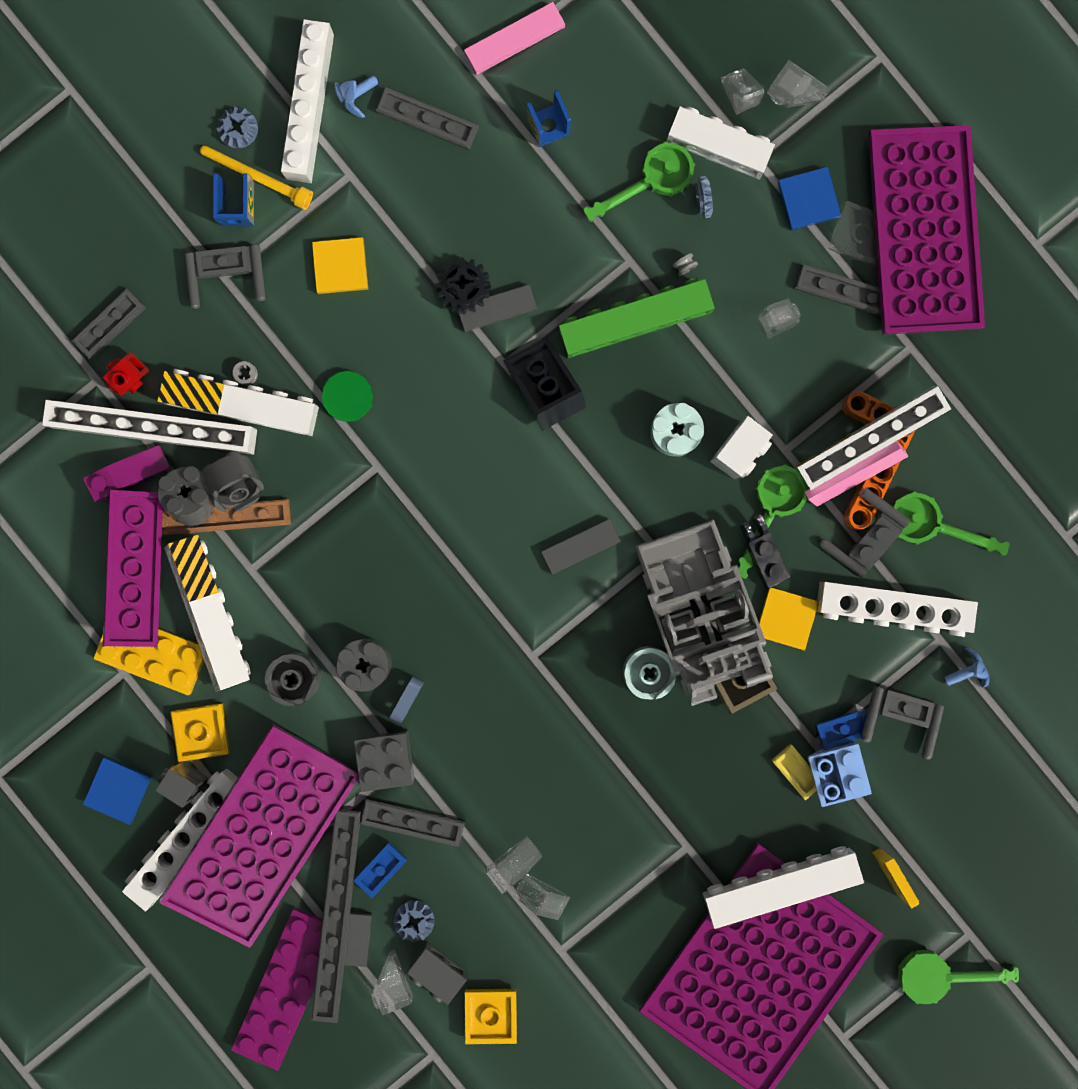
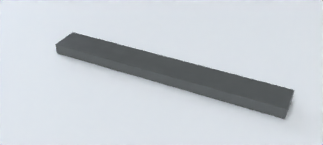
M338 810L334 817L311 1021L338 1023L362 813L359 811Z

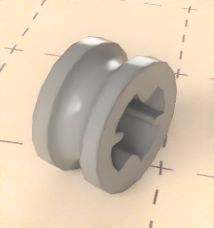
M692 253L682 257L672 265L674 269H678L679 272L677 274L679 277L698 265L697 261L694 262L692 260Z
M242 361L235 365L233 377L240 384L247 386L255 383L258 371L251 363ZM248 367H250V378L246 379L243 377V380H241L242 372L240 370L242 368L248 370Z

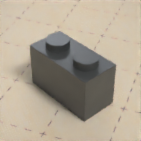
M183 761L177 765L173 764L169 769L166 768L157 780L160 785L156 791L180 807H184L201 791L209 777Z
M427 942L410 964L407 972L410 975L409 979L419 987L423 985L430 991L429 993L432 998L440 1003L443 1001L447 1005L467 981L468 976L467 971L429 942Z

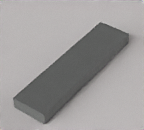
M387 87L384 88L376 108V113L468 151H470L479 129V125Z
M805 264L801 265L794 290L881 316L879 287Z
M366 798L360 824L459 847L465 821Z

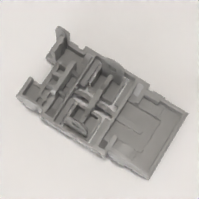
M714 519L635 546L644 572L643 578L648 590H651V594L647 595L648 601L651 604V609L675 676L681 675L684 693L686 696H689L692 706L716 699L717 694L714 686L722 681L742 675L746 687L749 688L758 683L773 679L770 660L767 652H764L762 648L766 645V640L737 565L731 566V557L727 547H724ZM736 591L734 595L711 602V613L706 614L700 599L701 596L706 595L707 599L711 600ZM695 599L701 616L696 619L692 610L672 616L669 615L670 613L690 607L689 600ZM749 612L754 623V625L749 626L751 622ZM665 615V618L662 619V625H661V622H660L659 617ZM714 621L722 637V640L716 642L710 625ZM705 625L711 644L705 645L704 642H701L702 637L698 629L699 626Z

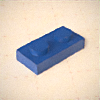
M860 709L815 724L822 748L826 750L861 738L867 716L866 710Z
M388 842L354 879V882L373 898L404 865L408 858L391 842Z

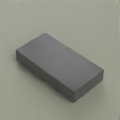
M350 912L345 965L367 967L372 914Z

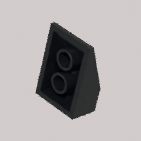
M548 337L503 360L529 411L542 431L586 408L581 388Z

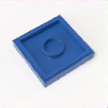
M828 167L780 179L777 182L791 231L837 219L841 216Z
M104 757L83 805L130 825L133 823L152 776L111 758Z

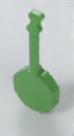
M665 141L654 147L651 151H648L643 166L642 176L644 178L601 203L595 202L593 208L585 207L583 213L589 222H593L594 217H603L606 211L648 187L652 192L672 197L689 187L695 163L686 147Z
M786 464L764 471L755 488L760 508L766 511L763 519L768 528L775 516L780 518L799 512L807 500L805 492L808 490V485L798 470ZM758 530L755 532V537L759 535ZM746 549L743 557L738 559V569L743 579L748 577L747 569L753 566L748 549Z
M914 491L893 501L892 507L911 520L897 539L918 545L937 536V532L984 547L987 552L996 550L1001 556L1007 555L1010 546L1008 541L1000 543L995 537L986 538L942 523L943 515L934 498Z
M932 950L911 951L901 964L898 965V986L916 1004H937L946 995L948 990L951 989V983L1001 981L1003 984H1007L1009 980L1015 983L1019 981V969L1015 966H1012L1009 970L1002 967L1000 971L950 972L951 968Z

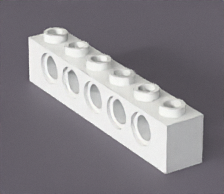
M820 582L817 598L819 603L816 612L823 613V618L838 620V616L843 615L848 616V621L863 623L864 618L873 619V625L889 627V622L899 623L898 628L914 630V626L918 625L924 626L925 632L939 633L941 628L948 629L949 635L965 637V632L974 633L978 602ZM844 596L849 597L851 602L846 610H843L840 606V600ZM870 599L876 604L875 610L872 613H868L865 608L866 602ZM897 602L901 607L899 615L893 616L891 607ZM920 606H923L926 610V615L923 619L919 620L916 611ZM945 610H949L951 613V619L947 623H944L942 620V613Z
M226 769L221 773L218 771L214 773L207 782L210 787L205 793L200 791L190 803L194 806L187 813L184 810L174 821L177 825L172 832L167 830L158 841L160 847L155 852L151 850L141 861L144 866L138 872L135 869L125 880L128 885L122 892L145 912L154 905L166 890L220 806V804L213 801V793L221 794L224 800L238 778L230 770ZM197 812H201L206 816V824L197 821ZM181 832L189 835V843L182 842L180 839ZM164 852H169L173 856V863H169L164 859ZM147 873H154L157 877V882H151L147 877Z

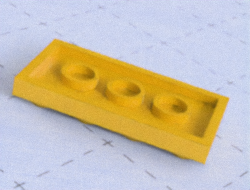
M158 628V647L103 646L102 635L94 659L188 696L192 693L204 662L197 642Z

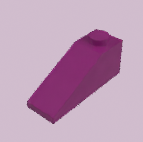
M158 445L108 465L83 478L94 501L105 503L108 501L109 490L128 491L171 469V466L161 446Z

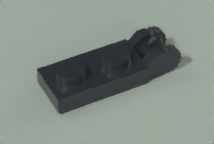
M759 514L753 518L759 532L758 536L755 537L751 526L747 522L740 524V529L764 587L769 589L790 576L769 532V528L763 517Z

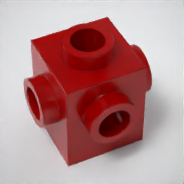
M130 352L121 360L116 357L106 367L109 372L103 378L107 381L108 387L113 392L123 396L128 391L133 394L143 384L140 379L150 370Z

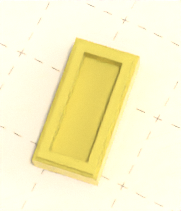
M789 744L771 760L804 800L817 791L811 767L793 745Z

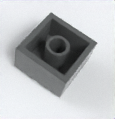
M408 730L360 736L354 740L361 792L413 785L415 777Z

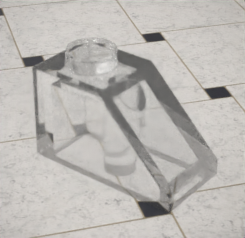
M788 60L771 84L767 94L770 95L771 100L776 104L789 108L823 102L830 88Z
M788 298L765 307L757 317L768 339L796 326L800 322L799 317L801 315L795 303L791 304Z
M526 836L487 866L486 874L503 894L522 879L543 855L530 838Z
M395 949L390 950L371 995L375 1008H380L382 1016L410 1005L413 1000V993Z

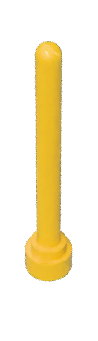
M208 146L200 148L201 155L242 175L248 173L253 180L290 197L295 206L303 210L308 208L313 197L311 190L304 187L293 188Z

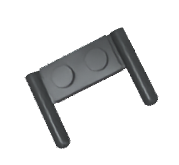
M260 245L184 254L189 303L192 309L200 307L197 281L199 278L206 279L253 272L255 298L259 302L266 299Z
M868 488L862 489L860 496L883 513L849 551V554L847 555L825 538L819 541L820 548L861 578L866 575L868 570L873 567L911 521Z
M874 686L861 740L865 743L871 741L878 714L925 727L928 730L921 756L923 759L929 760L932 758L944 706Z

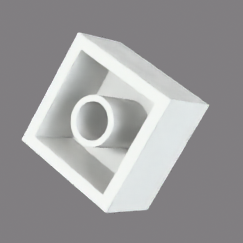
M747 416L740 421L710 462L734 480L739 477L744 478L756 466V463L753 462L756 457L759 458L761 455L763 456L772 445L769 440L773 434Z

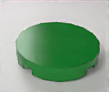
M351 371L339 372L330 377L324 385L322 393L323 405L328 413L337 420L344 422L358 421L363 418L371 409L374 398L372 387L368 381L360 374Z

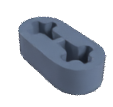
M414 676L411 678L389 719L401 725L424 684L423 681Z

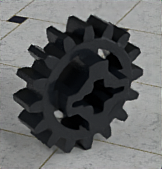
M464 257L460 259L459 264L451 260L452 266L448 268L444 265L442 267L444 274H437V278L440 283L435 284L436 290L440 291L437 296L439 300H444L443 305L445 308L451 305L453 313H456L458 308L462 310L463 315L466 314L467 308H471L473 312H476L475 305L478 304L483 307L484 302L482 298L490 297L487 289H491V283L487 281L489 274L488 272H483L482 264L475 267L474 259H471L468 264L465 263ZM468 272L473 273L477 277H471ZM462 283H467L465 289H460ZM450 295H456L458 297V300L452 298Z

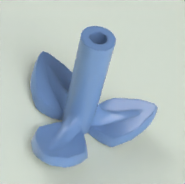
M372 75L356 85L355 80L346 81L340 86L339 83H335V91L340 102H345V107L350 113L356 117L365 118V115L355 106L354 101L357 97L378 85V81Z
M965 647L964 650L972 656L974 663L972 666L945 676L948 686L975 676L982 679V688L987 687L990 678L982 658L973 649Z

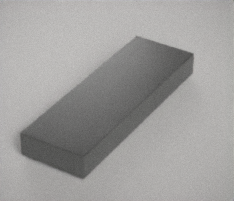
M530 284L482 299L484 306L475 305L476 312H473L471 308H467L466 314L463 315L462 310L458 308L465 332L537 310Z
M126 288L71 341L92 360L146 307Z
M609 519L541 553L553 575L621 541Z

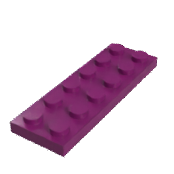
M109 490L103 646L158 647L163 507L160 504L157 492Z
M294 907L231 1051L276 1071L279 1070L315 988L323 919Z

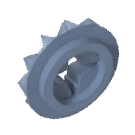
M234 106L233 109L224 110V114L221 118H218V127L216 129L220 139L227 146L244 148L250 145L256 138L258 124L253 114L247 109ZM232 120H234V122L236 121L238 124L243 123L240 126L243 135H241L236 130H233L231 132V130L233 129V125L231 122Z
M706 176L698 177V182L695 183L697 207L699 214H702L703 218H710L713 212L710 182Z
M417 900L403 903L397 909L394 916L395 932L401 936L402 940L406 939L412 943L424 940L431 934L434 927V914L427 904ZM409 915L415 919L421 918L418 922V930L413 925L406 926L410 920Z

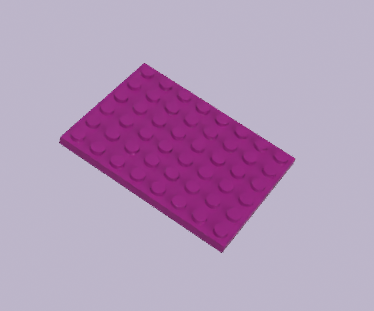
M757 843L727 885L732 884V880L739 877H747V879L755 877L759 871L771 869L772 871L781 869L785 862ZM830 894L714 929L707 912L643 1002L639 1011L746 1089H775L884 934Z

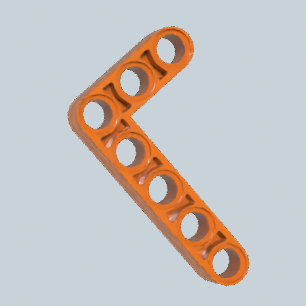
M860 391L845 397L842 402L843 412L865 425L875 420L874 411L876 409L882 411L884 415L895 408ZM852 398L860 401L861 408L859 411L851 407ZM915 430L897 440L905 450ZM900 462L885 469L882 479L874 475L859 483L843 518L845 525L849 529H865L871 524L877 508L862 498L860 492L862 489L868 488L883 499ZM856 511L860 512L863 516L860 525H856L852 519Z

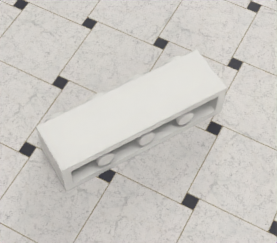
M692 107L679 108L666 141L684 146L691 153L759 180L765 171L775 146L764 136L756 135L755 137L746 133L747 131L742 127H730L723 124V121L717 117L710 116L708 118L700 115L699 111Z

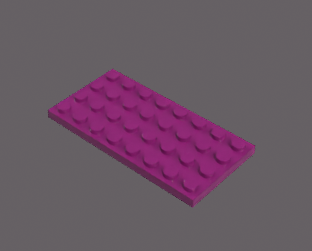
M971 125L870 130L868 142L882 335L978 330L985 328Z
M272 723L160 898V904L250 948L358 781V771Z

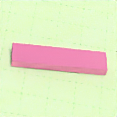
M552 2L466 48L464 52L476 75L565 28V23Z
M895 441L814 489L806 490L805 494L808 500L819 506L909 456L898 441Z

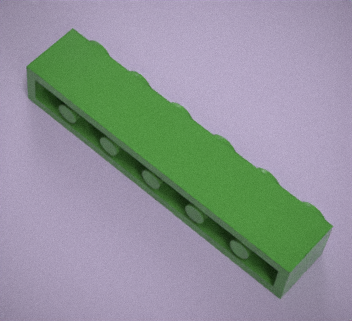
M693 278L683 282L684 286L674 289V286H668L660 289V294L654 296L646 293L635 297V302L626 304L625 301L612 304L611 309L603 312L601 309H595L586 313L587 317L577 320V317L574 316L563 320V324L559 325L558 330L567 358L712 313L715 307L706 279L698 281V278Z

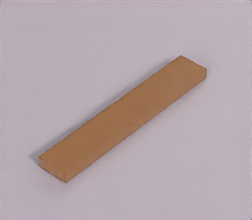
M288 499L255 502L250 507L241 511L226 508L227 512L220 511L214 507L211 517L204 523L196 526H186L176 522L166 510H163L162 536L291 525L290 503Z

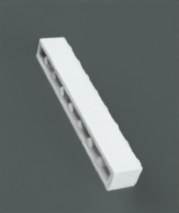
M46 400L42 426L53 429L229 452L238 451L239 453L254 455L257 429L250 426Z

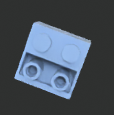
M850 741L826 750L821 749L808 756L821 807L872 794L858 743Z

